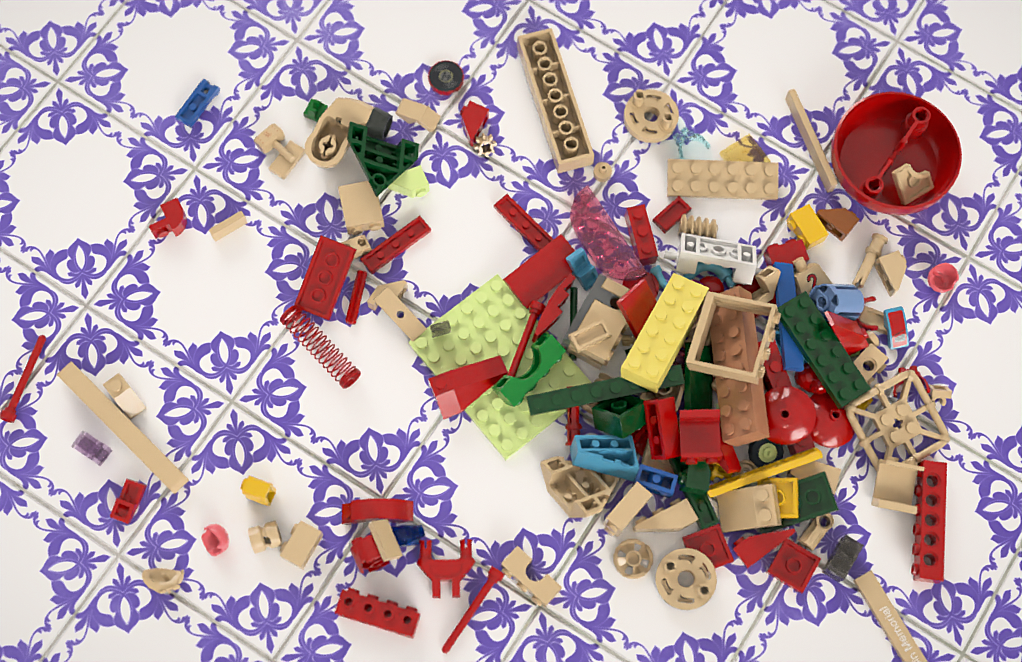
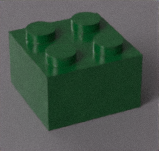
M631 395L602 401L591 408L595 429L618 438H627L630 434L647 424L644 400Z

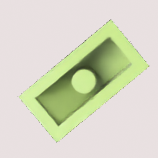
M421 165L406 170L388 186V189L411 198L422 197L430 191L429 183Z

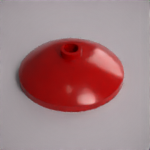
M779 386L766 392L764 396L770 436L767 439L779 445H793L808 437L816 422V410L810 397L802 390L792 386ZM783 411L789 412V416L787 418H783L781 416V413Z
M827 391L825 394H813L810 396L816 410V422L810 433L812 440L826 448H838L848 443L854 436L855 431L847 418L846 410H844L845 406L838 409Z

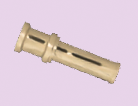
M872 234V241L865 249L866 256L852 281L854 286L859 282L858 288L864 287L876 259L882 255L881 251L884 244L888 243V238L882 234Z

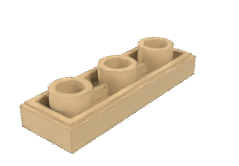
M388 287L373 299L412 341H415L427 329ZM398 311H403L402 317H397Z

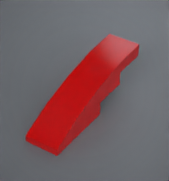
M571 273L558 286L549 299L537 323L532 338L533 343L560 319L563 313L560 308L566 303L570 295L567 291L572 287L576 279Z

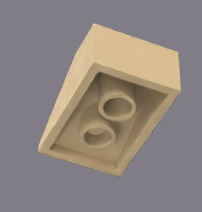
M774 484L741 488L717 495L721 530L723 533L782 525L777 489Z

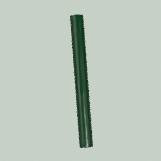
M577 287L570 288V326L577 315ZM569 353L572 361H577V357Z

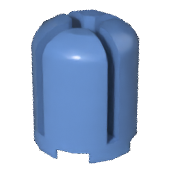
M853 284L816 285L809 294L826 322H829L824 313L826 311L850 320H856L865 306L862 292Z

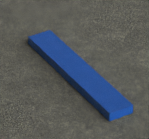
M775 262L773 264V267L781 272L775 290L777 307L796 297L793 264ZM779 321L783 370L801 372L804 370L803 355L781 321Z

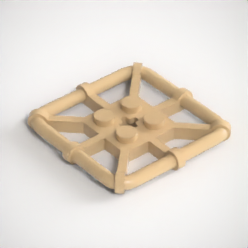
M909 369L881 384H875L872 389L854 399L848 405H845L844 410H846L847 418L859 439L858 443L860 447L864 448L876 472L879 459L870 443L880 436L886 445L884 460L887 459V456L892 457L894 448L903 444L910 456L906 460L915 461L918 464L922 459L950 442L947 428L935 408V402L930 399L920 378L913 370ZM904 380L899 400L890 404L884 391ZM911 382H913L925 404L912 411L907 402ZM877 395L884 408L876 413H871L856 406ZM928 410L940 434L922 429L916 416ZM855 414L872 419L877 432L866 437ZM895 418L897 421H900V428L893 427ZM920 434L939 441L916 453L910 439Z

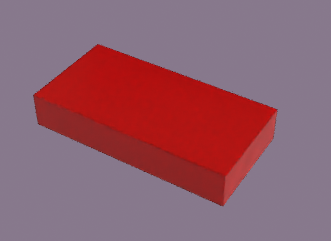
M678 196L655 216L652 222L666 234L680 221L682 215H687L692 208Z

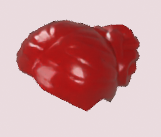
M808 363L804 364L803 371H795L794 379L796 385L816 395L826 393V389Z

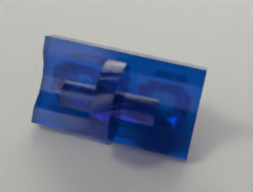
M413 524L391 527L400 548L419 545L420 538L425 536L422 525Z

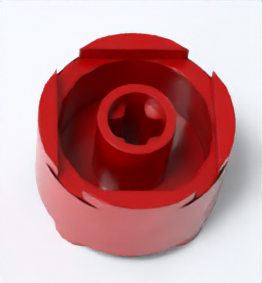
M372 533L364 538L357 537L351 541L352 547L350 552L360 573H364L363 570L368 569L369 573L374 572L390 563L389 561H383Z

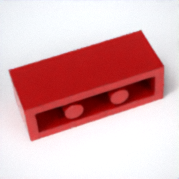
M645 204L627 207L624 217L637 267L656 264L658 252Z
M674 396L644 400L651 460H667L681 456Z

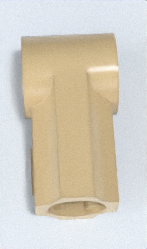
M830 513L812 519V522L798 540L804 547L813 551L826 532L833 527L834 518ZM820 517H824L826 519V527H823L819 524Z

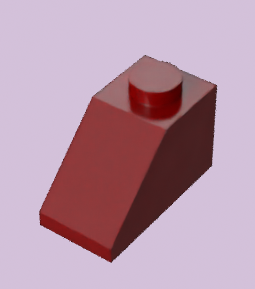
M469 101L467 106H463L460 116L462 117V126L469 145L473 147L476 143L475 137H479L489 119V109Z

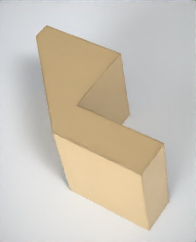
M402 98L395 113L408 124L417 122L429 132H434L441 118L430 107L406 98Z
M769 265L755 275L760 289L752 293V300L767 303L773 299L781 273L779 269Z
M402 280L377 286L367 300L368 307L374 311L379 305L373 299L386 287L401 299L408 289L407 282Z

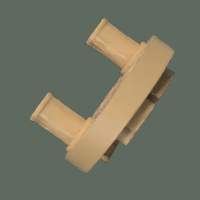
M638 89L625 106L624 124L628 132L640 141L647 143L661 142L670 137L676 129L679 120L678 107L674 100L662 91ZM653 113L657 116V120L648 121L644 115Z
M682 548L670 552L661 560L656 570L655 582L658 593L667 604L680 610H693L706 604L713 596L717 584V575L712 562L707 556L694 549ZM687 571L692 574L693 584L690 587H683L679 584L678 576L681 572Z

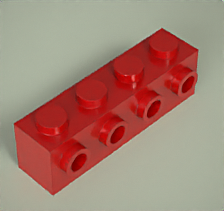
M348 587V590L342 589L334 612L336 615L414 639L421 618V614L417 613V608L406 606V609L398 607L399 603L387 599L385 603L379 601V597L368 593L366 597L360 595L359 590Z

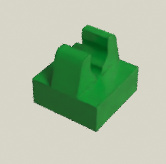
M311 98L303 115L308 119L318 122L321 115L328 109V105Z

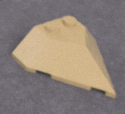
M560 456L540 462L547 492L569 518H586L602 512L620 479L615 476L573 466L572 461L564 460V457Z

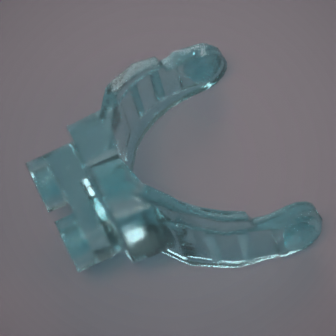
M684 127L680 134L676 133L672 137L676 141L675 144L678 147L680 159H685L682 146L686 142L698 141L707 149L711 147L703 136L695 134L692 130L689 131L687 127Z

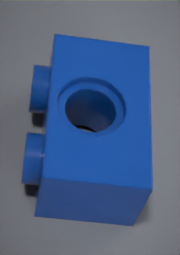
M639 464V470L632 487L638 482L650 493L670 499L674 493L678 475Z

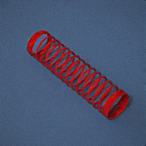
M298 305L288 308L280 317L282 325H286V329H290V333L294 334L295 338H298V342H302L303 347L306 346V350L310 351L311 355H314L315 360L319 359L318 363L323 364V368H327V372L331 373V377H335V381H339V385L343 389L354 384L360 377L361 371L356 366L349 368L352 362L346 363L348 357L341 359L344 353L338 354L339 348L333 350L335 344L330 345L331 339L325 341L327 335L322 336L323 331L317 333L319 327H314L315 322L310 323L311 318L305 319L307 314H302L303 310ZM305 315V317L298 324L293 326L302 316ZM309 320L301 329L298 330V328H299L305 321ZM293 322L291 327L288 328L287 325ZM312 325V327L308 331L302 334L306 328ZM296 326H298V327L296 328L295 332H292V331H291V329H293V328H295ZM317 328V330L310 337L307 338V336ZM301 331L299 336H295L297 332ZM321 333L319 337H317L313 342H311L314 337ZM306 335L302 341L299 340L300 337ZM324 338V340H323L320 344H318V345L315 347V345H316L321 339ZM308 339H310L309 342L307 343V345H304V344H303L304 341H307ZM315 342L312 348L308 349V346ZM329 342L322 350H320L322 346ZM330 347H332V349L329 352L323 355ZM318 348L316 353L312 354V350ZM324 350L320 357L316 358V355ZM327 356L324 362H320V359ZM338 356H340V358H339L338 360H336V361L332 364V362H333ZM333 358L329 365L325 367L324 364ZM336 364L332 371H328L329 367ZM343 366L336 375H332L334 371ZM343 372H345L344 375L341 377L340 380H337V379H336L337 376H339V375H341Z

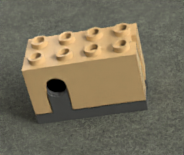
M600 273L561 343L562 347L568 353L575 355L599 370L602 365L607 366L615 352L611 349L615 350L623 337L622 334L628 328V324L616 302L630 289L608 277L606 278V276ZM603 318L612 336L576 353L568 335Z

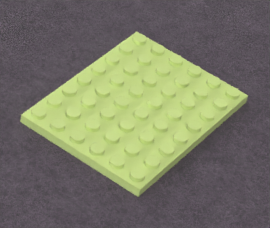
M497 274L427 327L415 341L410 340L408 344L435 376L500 355L509 372L530 313ZM537 319L515 377L524 375L532 365L533 352L531 346L534 344L532 338L538 323ZM566 352L562 355V359L549 369L550 372L537 382L535 389L524 396L521 404L515 407L506 405L493 391V387H491L464 410L505 461L567 412V409L530 416L526 396L564 389L568 386L591 383Z

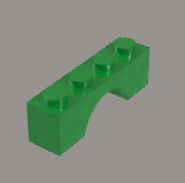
M543 333L531 346L533 362L530 369L520 377L504 375L492 388L506 405L515 407L521 404L524 396L535 389L537 382L550 372L549 369L562 359V355L566 350L552 334Z

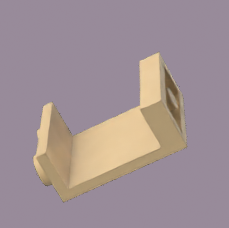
M887 456L886 460L879 459L871 506L916 514L917 506L911 504L917 470L924 471V467L917 466L918 462L910 460L900 463L899 458Z

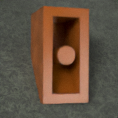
M846 208L821 209L816 213L825 229L840 241L847 237L860 220L854 212L848 211Z

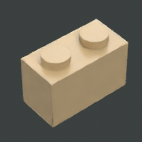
M300 520L299 524L296 523L291 529L290 534L292 536L289 541H285L282 544L280 557L303 570L324 534Z

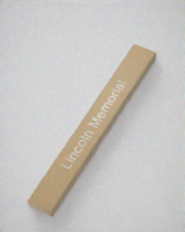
M872 570L853 580L901 661L928 662Z

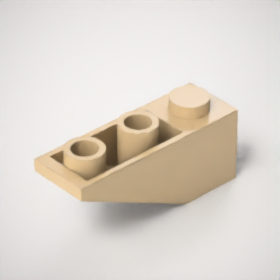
M678 498L670 503L671 507L665 510L661 507L652 513L654 516L648 519L642 517L635 521L636 525L633 527V531L679 532L696 523L698 517L687 498L682 501Z

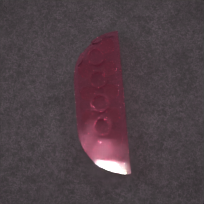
M588 185L584 187L573 200L570 220L575 235L594 264L605 275L617 280L632 281L647 276L646 270Z

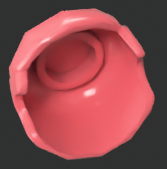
M946 262L938 264L929 271L927 282L936 292H948L954 288L955 283L959 280L958 271L952 264Z
M210 524L205 527L204 530L206 532L202 534L201 539L207 552L211 556H217L226 551L229 546V534L226 529L219 524Z

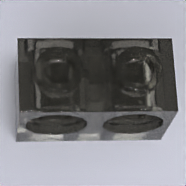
M848 535L841 537L821 572L838 583L845 580L864 545Z

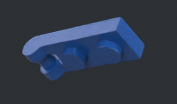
M203 79L175 115L176 120L192 128L213 98L219 94L220 87L211 85L208 80Z

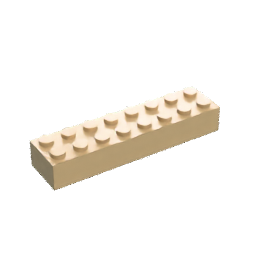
M549 28L517 36V50L557 173L593 165L594 152L553 29Z

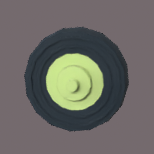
M764 438L750 443L748 455L751 462L759 468L783 459L784 449L783 445L773 443Z

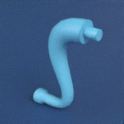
M698 262L695 274L683 275V277L692 280L704 271H711L722 282L725 281L729 288L735 285L732 279V269L715 264L707 265ZM657 265L650 272L656 277L660 286L665 289L668 282L662 274V268L660 265Z

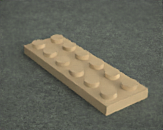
M668 159L667 197L777 200L779 163Z

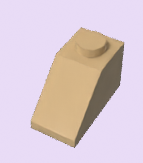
M899 250L879 257L874 263V267L890 297L894 296L899 290L907 268L906 259L900 254Z
M120 373L102 384L130 420L146 409V406Z

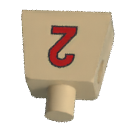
M803 257L793 261L797 270L794 272L796 296L804 291L809 295L816 285L833 284L819 264H806Z

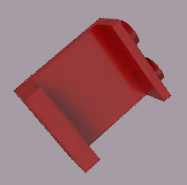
M720 409L679 410L681 462L689 465L697 464L698 461H706V464H717L718 461L722 460L719 422Z

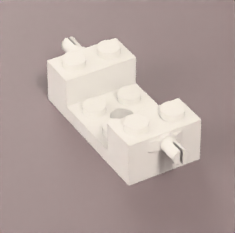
M687 233L681 234L676 253L665 251L664 259L675 260L676 271L684 274H695L698 262L707 265H720L724 268L731 267L733 281L739 284L751 285L754 275L763 270L756 268V246Z

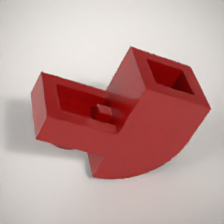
M176 197L160 205L166 218L149 225L155 239L163 238L172 231L177 237L185 230L187 216Z

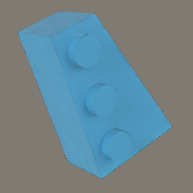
M614 435L574 436L570 447L573 466L634 481L639 470V464L632 435L624 439Z

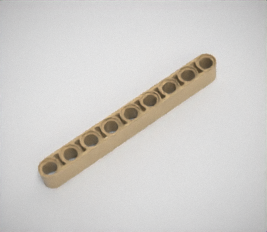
M72 361L56 374L174 494L189 481Z

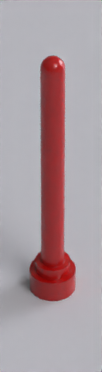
M531 301L529 305L530 316L507 374L509 376L515 377L536 319L540 317V314L545 309V305L541 302Z
M45 335L38 337L10 403L0 413L1 420L9 423L15 422L17 417L15 409L45 344Z
M491 566L487 572L488 580L443 645L441 650L444 654L450 651L493 585L497 584L498 581L501 582L505 574L495 567Z

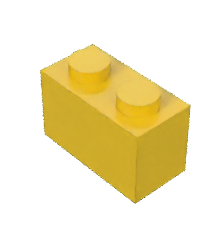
M810 204L790 213L786 220L788 228L795 233L797 240H803L806 251L824 242L829 235Z

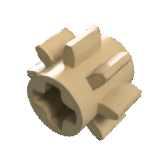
M482 133V136L479 138L475 137L477 143L473 146L474 149H478L477 153L479 156L484 154L488 157V154L491 152L495 153L493 146H496L497 143L493 140L492 134L487 136Z

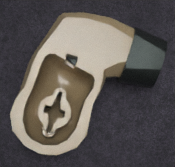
M338 97L321 115L313 132L307 138L305 153L310 161L320 168L335 167L342 161L350 147L347 140L350 121L368 127L367 136L385 140L390 131L393 116L364 101Z

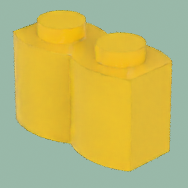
M251 475L248 478H244L240 487L242 494L247 499L268 507L271 506L276 494V488L272 483Z

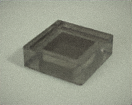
M448 320L430 326L432 338L451 333Z

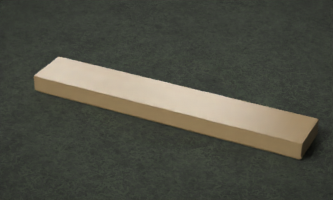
M789 90L785 101L826 192H832L838 182L796 90Z

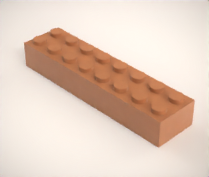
M740 286L719 293L752 300L751 292ZM716 306L710 325L714 365L753 373L759 353L754 313ZM715 375L722 442L738 447L770 437L762 378L759 379L757 385Z

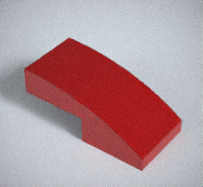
M129 478L126 479L120 497L116 498L110 517L129 524L140 504L147 485Z

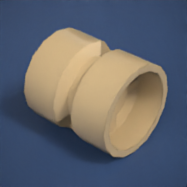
M276 520L265 523L264 527L258 525L248 528L250 543L255 554L266 551L267 547L273 549L283 544Z

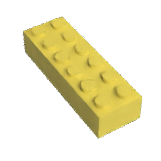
M676 273L672 274L621 366L622 378L657 394L703 308L707 291H709L708 287Z

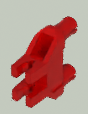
M465 539L459 540L460 558L434 560L432 558V540H427V548H425V540L419 541L420 558L416 561V564L432 581L433 599L441 598V582H452V598H461L460 582L476 563V560L472 557V539H467V547H465Z

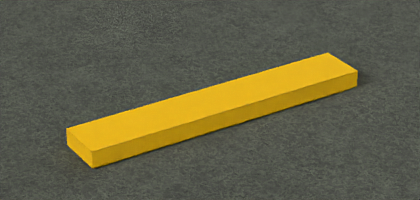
M815 447L709 485L707 495L711 498L823 458L822 452Z

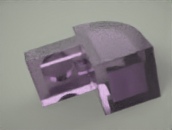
M83 430L70 446L100 467L112 452L109 446Z

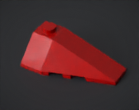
M500 355L429 378V387L443 420L462 413L472 402L480 398L485 391L493 387L504 375H507L508 371Z

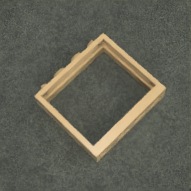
M707 291L686 359L688 369L758 385L759 379L763 378L765 373L764 362L770 356V342H773L775 339V324H779L781 317L777 305ZM716 306L769 316L753 373L700 362Z

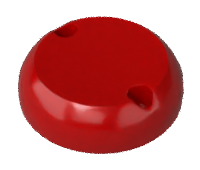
M881 92L859 100L845 112L834 131L830 157L839 183L859 204L870 210L888 215H909L928 209L948 193L961 169L962 149L954 126L936 106L912 94ZM904 164H910L917 173L929 171L934 186L933 189L907 205L901 204L891 173Z

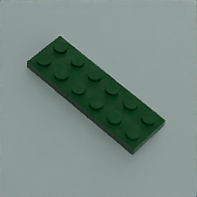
M806 291L777 307L778 312L781 313V323L838 409L871 389Z

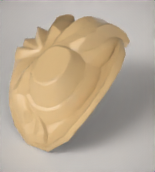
M166 568L143 570L141 576L147 587L159 594H165L166 592L170 593L171 590H178L181 587L179 584L183 581L184 570L177 571Z

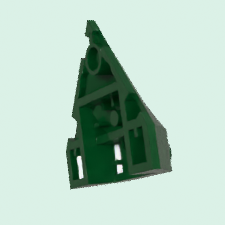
M350 121L347 140L377 197L417 161L419 144L402 138L397 145H393L367 136L368 127Z

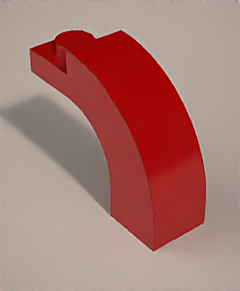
M371 498L352 500L351 503L342 504V524L344 525L384 519L398 524L413 521V501Z

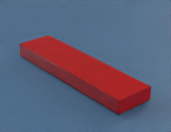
M508 194L504 195L493 205V208L537 251L553 240Z
M419 215L360 258V261L371 274H374L430 233L431 228Z

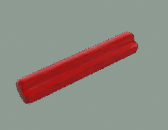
M358 270L356 273L346 315L347 324H356L367 278L366 271Z

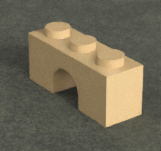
M517 546L501 563L503 568L501 571L509 579L513 577L518 582L516 586L524 593L528 591L533 596L531 600L537 606L543 605L546 607L561 591L562 586L548 573L539 581L530 580L526 575V568L530 565L532 559Z

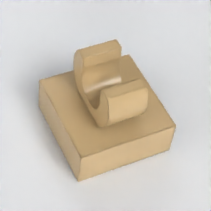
M928 384L931 390L928 393L930 399L935 402L937 398H941L940 404L945 406L946 398L951 399L952 390L947 386Z

